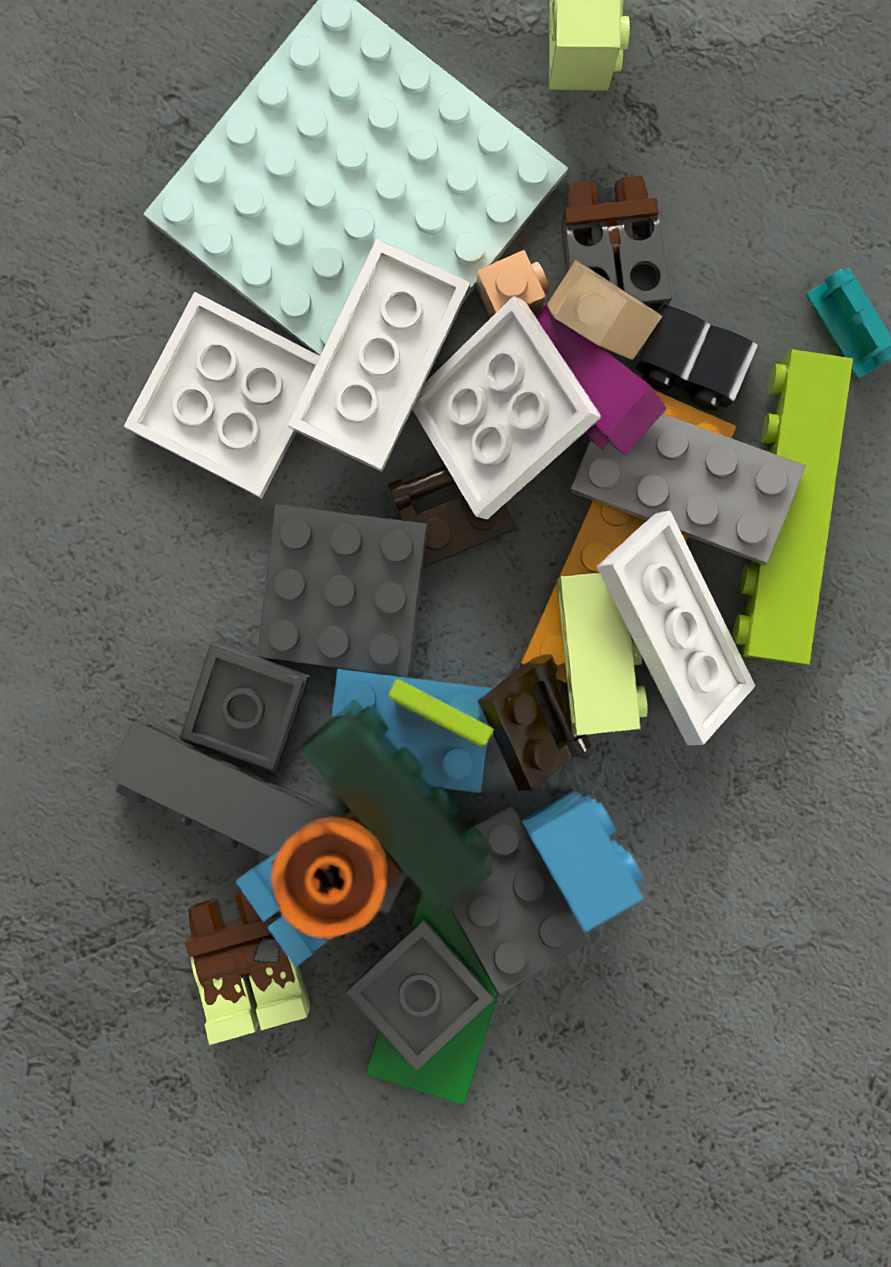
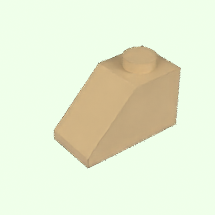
M575 260L547 303L554 318L595 344L631 360L635 358L662 318L659 313L577 260Z

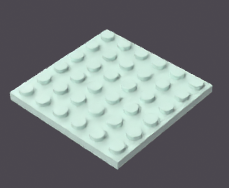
M318 0L143 215L147 221L309 350L320 356L376 239L470 282V289L465 297L466 299L476 287L477 270L489 266L499 259L566 176L568 167L356 0Z

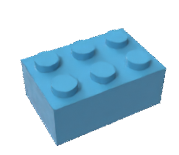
M337 669L325 774L481 793L487 743L485 746L482 745L480 747L390 700L388 694L398 678L488 725L478 700L493 688Z
M572 789L520 819L585 932L644 899L636 884L645 880L631 854L625 851L622 845L619 846L615 839L613 841L610 840L609 836L617 832L603 805L597 803L590 795L583 797Z

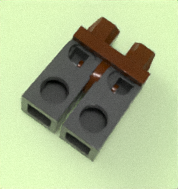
M632 176L616 180L614 186L616 202L598 204L596 183L586 181L570 184L567 207L564 210L561 224L566 273L575 260H577L657 313L660 312L663 305L669 306L672 294L661 226L658 218L657 198H649L643 177Z

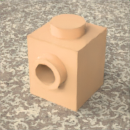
M525 250L477 270L476 289L489 318L494 316L513 296L525 301L534 316L543 308L546 297L544 292L549 291L548 281L541 265L538 262L531 264Z

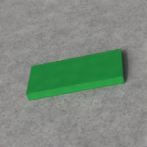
M427 874L410 930L424 918L493 994L494 1000L417 1071L379 1030L366 1075L464 1105L498 995L431 875Z

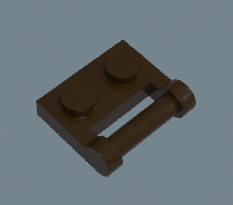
M446 465L404 483L401 478L387 484L402 521L429 524L424 568L516 530L506 503L490 518L483 519L475 516L464 496L417 515L411 501L456 483Z
M551 654L541 655L528 661L478 700L488 725L494 729L492 732L518 791L535 790L571 758L585 753L591 747L587 734H572L570 708L555 676L558 668ZM535 684L539 688L560 736L556 742L531 688Z

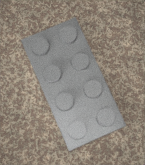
M662 414L625 456L611 444H608L602 450L590 440L571 491L573 494L645 521L656 513L671 511L682 535L766 566L806 465Z

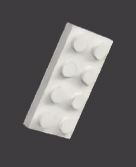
M376 239L287 424L288 428L382 472L470 289V282Z
M665 511L650 517L601 562L597 569L687 746L704 745L752 691L755 684L671 511Z

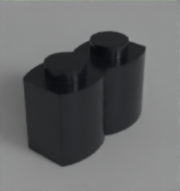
M663 305L659 312L662 318L648 337L635 369L643 373L642 379L655 388L669 391L674 386L683 389L691 394L689 400L699 407L716 411L719 406L728 408L737 396L758 345L737 333L710 325L701 318L686 311Z

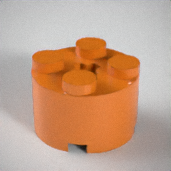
M323 818L303 826L284 844L275 859L271 878L274 895L284 918L292 926L305 934L319 938H330L357 930L372 919L383 900L388 868L386 856L380 843L365 827L343 818ZM331 864H335L341 868L339 877L346 881V883L335 882L330 889L321 884L324 875L317 871V868L326 870Z

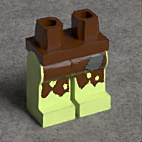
M242 891L235 895L241 916L240 919L224 923L217 898L193 904L188 909L191 935L185 941L188 956L191 957L193 974L206 1017L204 1025L209 1045L254 1033L258 1024H260L261 1030L307 1018L311 1006L299 965L297 967L293 965L267 928L273 919L282 912L279 910L263 921Z

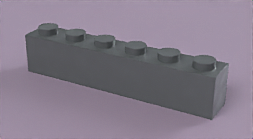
M145 720L132 722L106 776L107 779L119 784L116 791L124 797L139 803H144L146 798H149L165 806L162 813L176 822L190 826L192 821L195 820L211 828L208 835L224 845L237 848L240 842L257 850L255 858L260 862L281 850L284 844L300 828L317 819L329 818L331 815L333 818L342 816L193 743L179 739L178 736ZM374 831L373 835L380 843L383 851L388 849L403 869L402 875L390 888L385 890L386 894L379 907V910L388 914L415 859L416 851Z

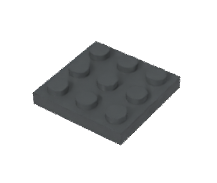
M275 505L257 657L409 677L429 524Z

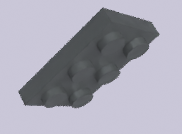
M512 806L422 856L426 867L497 995H501L590 943Z

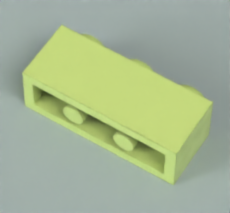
M600 573L560 577L557 580L572 734L585 735L641 729L640 717H647V698L644 686H636L634 665L642 664V655Z

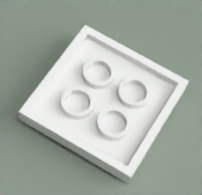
M194 292L123 427L262 499L296 434L295 431L288 428L287 424L320 356Z
M513 296L424 383L412 408L476 517L483 519L490 518L601 418L526 302L516 296Z

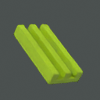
M398 678L388 694L390 700L480 747L486 745L494 730L490 726Z

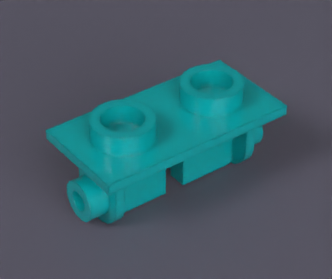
M847 268L844 271L840 269L824 280V283L810 290L805 295L843 357L853 358L852 372L858 380L891 360V335L851 269Z

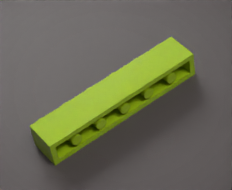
M792 349L780 360V364L774 363L772 367L768 392L769 394H775L773 413H767L765 416L761 442L768 444L767 452L806 465L767 565L751 561V564H745L740 578V594H746L744 614L736 616L732 635L734 643L739 645L738 651L741 657L791 665H810L853 358Z

